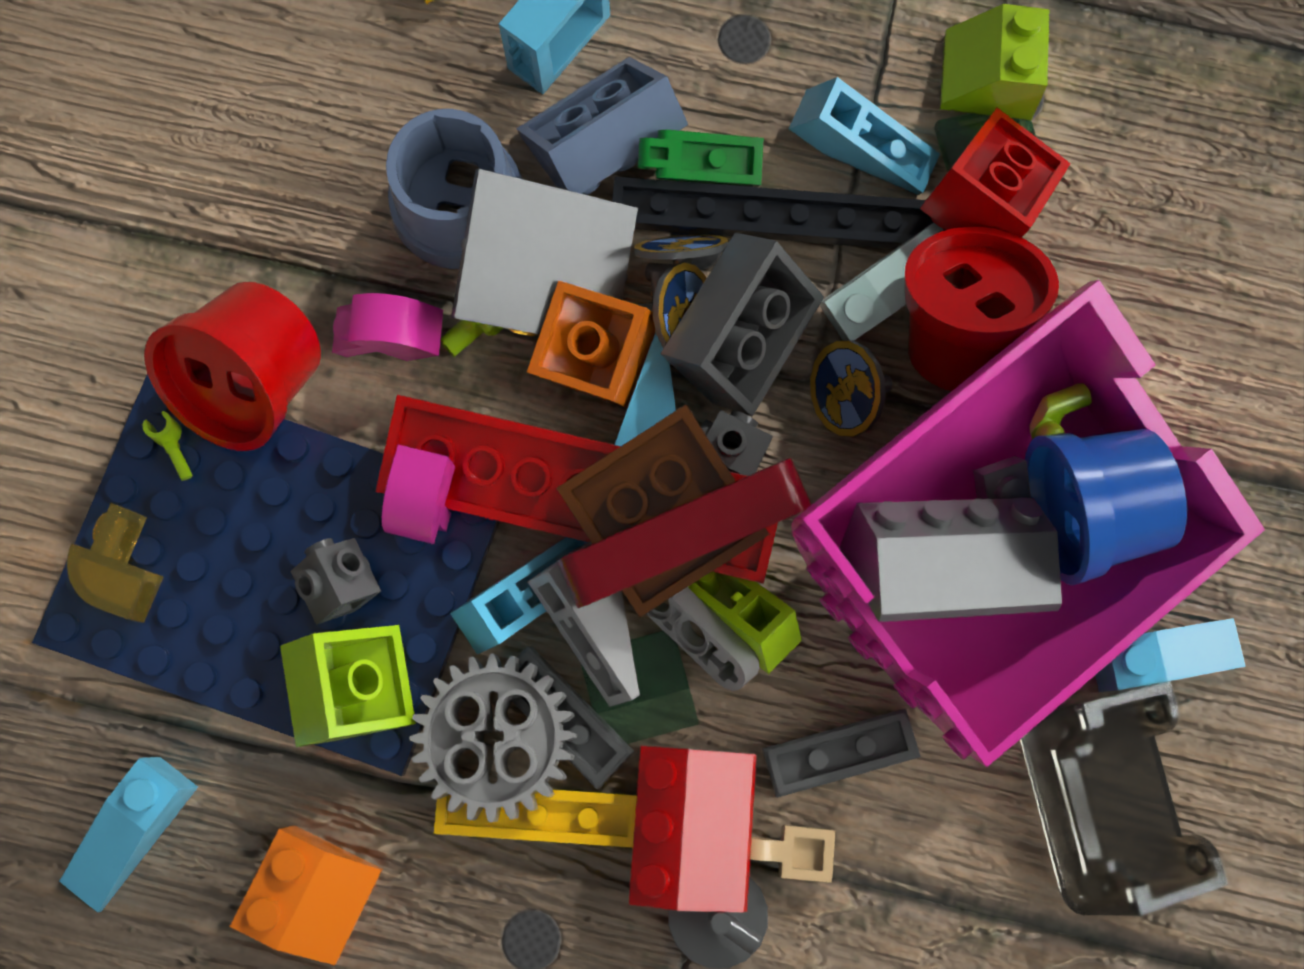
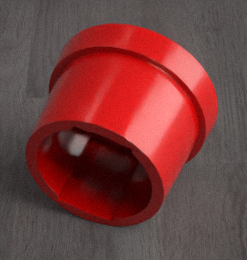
M958 227L948 229L922 241L912 251L905 266V302L910 312L908 354L912 365L918 373L932 384L945 390L953 391L1052 310L1059 291L1058 275L1050 259L1038 247L1026 239L1007 231L989 227Z
M256 282L234 284L194 313H185L177 316L154 331L149 336L144 349V361L149 379L156 393L173 415L205 440L223 448L236 451L258 449L267 443L284 420L289 403L318 369L321 360V348L317 334L305 314L282 293Z

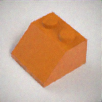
M558 280L527 373L628 409L656 332L653 312L646 307Z
M295 825L280 828L230 927L277 951L336 965L383 869Z

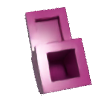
M380 293L355 294L352 298V304L337 307L336 318L333 323L334 339L332 353L351 357L380 352L404 361L439 356L443 309L398 295Z
M402 445L397 446L383 501L382 527L384 532L434 544L438 530L447 532L452 513L445 506V502L455 470V466L449 457Z

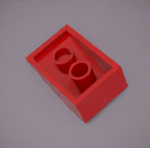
M996 108L920 209L928 214L937 226L943 229L989 227L1023 237L1036 221L1071 163L1000 109Z

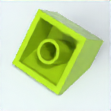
M1001 4L946 29L943 47L940 109L991 115L998 108L1010 118L1032 120L1048 86L1049 9Z
M399 625L314 633L280 645L296 747L342 740L416 724V721L412 719L415 714Z

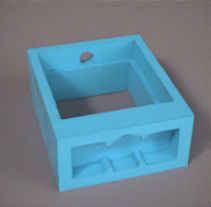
M518 0L499 22L508 69L541 94H544L610 17V1Z

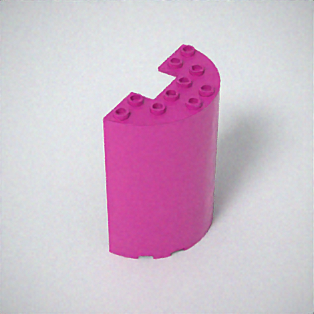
M1100 280L1091 281L1081 286L798 515L791 525L792 535L807 565L806 569L825 594L819 599L821 604L837 622L843 619L853 633L848 636V640L856 651L866 660L870 657L873 658L895 682L894 687L903 700L912 708L918 707L944 733L942 735L943 739L959 758L964 760L970 755L985 767L992 764L1265 531V528L1211 448L1181 446L1136 379L1141 378L1156 364ZM1078 383H1084L1088 387L1092 398L1091 404L1064 415L1060 423L1064 433H1071L1080 438L1149 429L1158 434L1169 447L1178 465L1186 494L1187 522L1181 541L1172 548L1111 566L1106 574L1077 585H1068L1061 581L1062 605L1058 611L878 622L868 604L874 596L839 550L857 503L977 499L973 470L1012 456L1025 460L1027 448L1033 440L1030 435L1029 424L1041 399L1048 394Z

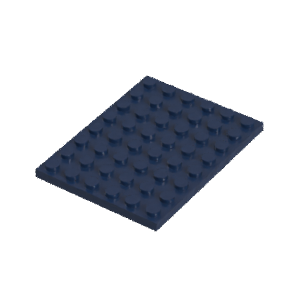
M147 373L32 643L294 737L280 645L314 633L399 625L414 714L428 715L430 708L420 698L422 695L435 696L437 688L433 680L435 678L441 679L460 629L450 613L471 600L500 521L448 509L452 514L447 532L438 530L434 544L386 533L382 527V509L385 494L375 492L384 453L286 419L282 421L267 443L258 449L236 451L223 448L200 437L177 419L156 393ZM162 411L168 413L178 422L182 430L178 444L193 475L192 478L181 481L164 447L154 442L143 431L142 425L145 419L154 426L157 432H161L166 427V419L163 417ZM328 538H332L334 544L355 538L362 554L370 564L371 572L381 592L357 611L316 625L305 600L297 592L295 580L290 571L306 557L304 551L309 546ZM416 722V724L313 745L399 776H405L417 744L410 741V736L421 733L423 725Z

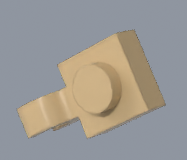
M782 824L781 840L752 836L750 860L779 862L778 876L780 878L832 883L835 830Z

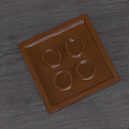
M685 404L557 487V490L592 544L733 483L735 479ZM764 528L622 591L638 616L641 617L770 534Z

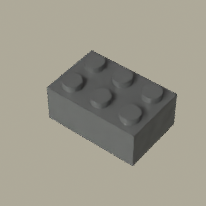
M735 233L660 354L712 404L753 417L824 296L777 241Z

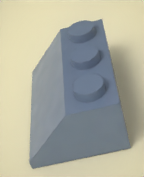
M628 57L516 129L557 188L588 195L594 192L599 187L600 182L611 174L627 170L638 161L639 138H657L658 130H681L689 124L667 76Z

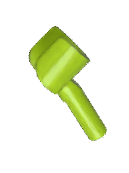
M162 411V415L166 419V427L161 432H157L154 426L145 419L142 425L143 431L154 442L164 447L181 481L192 478L193 475L178 444L182 434L181 426L168 413Z

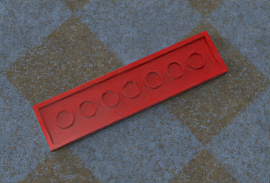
M397 395L375 492L385 494L397 446L402 445L450 458L455 466V470L445 502L447 509L590 542V539L557 490V487L621 446ZM730 472L735 481L747 476ZM778 523L766 527L770 535L712 572L764 584Z

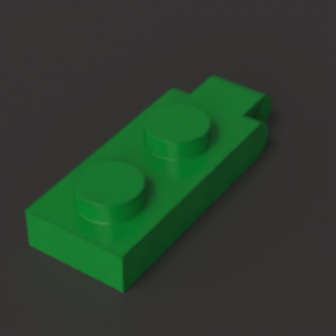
M658 130L657 138H639L638 168L656 170L655 179L757 187L762 183L764 138L679 130Z

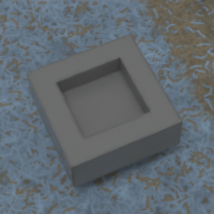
M1012 456L973 470L977 499L1031 498L1027 462L1020 457Z

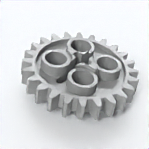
M490 654L487 666L483 668L478 658L472 656L469 657L468 662L469 672L465 673L458 666L452 665L450 666L452 682L448 683L438 678L433 680L440 692L437 698L428 695L421 696L420 699L430 710L428 715H413V720L424 725V732L410 736V741L423 744L424 751L412 757V762L428 764L429 769L421 775L419 780L425 783L435 780L438 782L431 796L433 799H441L448 794L451 795L448 811L457 812L466 803L467 819L476 820L482 809L485 808L488 822H497L501 807H503L509 819L519 818L520 802L530 811H535L538 809L535 793L539 792L546 797H553L555 795L548 783L551 777L566 780L567 775L557 765L559 760H574L575 756L562 748L563 742L576 739L577 734L563 730L562 724L570 721L575 716L571 711H558L557 707L567 696L563 692L548 694L554 682L551 676L547 675L537 682L534 681L538 666L530 663L519 673V658L511 655L505 667L502 668L499 656ZM492 692H497L498 701L496 703L495 717L493 719L492 706L490 704V694ZM525 697L530 704V715L522 724L514 725L508 718V707L516 698ZM474 698L479 704V717L473 724L464 726L459 720V708L467 699ZM493 724L495 730L504 733L503 741H498L494 745L495 767L498 773L497 782L494 784L489 781V774L492 768L493 746L484 743V734L493 731ZM523 748L530 757V767L526 774L516 778L508 770V757L514 750ZM471 749L478 756L479 767L473 776L465 778L458 770V760L463 752Z

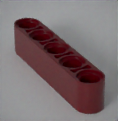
M788 458L556 561L577 608H581L805 511L812 504L792 459Z

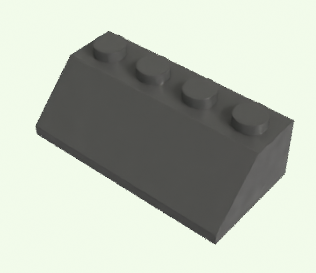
M1034 498L857 503L839 547L841 553L874 596L868 604L878 622L1058 611L1062 605L1057 530Z

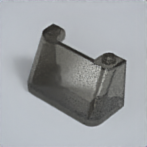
M1171 681L1062 704L1020 739L1058 888L1064 902L1077 914L1089 916H1143L1228 885L1222 861L1215 846L1202 835L1181 833L1155 736L1172 731L1178 722V705Z

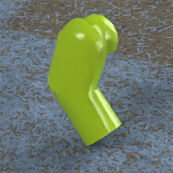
M460 320L441 337L440 343L451 356L456 357L483 332L487 336H494L500 333L503 328Z
M1078 383L1044 396L1029 424L1032 439L1037 436L1063 434L1064 429L1060 426L1064 415L1091 404L1092 398L1088 387L1084 383Z

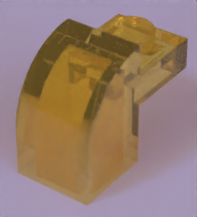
M110 503L107 513H103L94 526V542L91 549L71 543L67 558L68 576L76 593L91 606L125 619L144 623L164 576L128 564L147 517Z

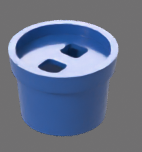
M1139 429L1080 438L1071 433L1037 436L1030 442L1025 460L1027 462L1031 498L1035 499L1057 530L1060 579L1064 583L1077 585L1106 574L1111 566L1172 548L1181 541L1187 522V502L1184 484L1173 454L1163 439L1149 429Z

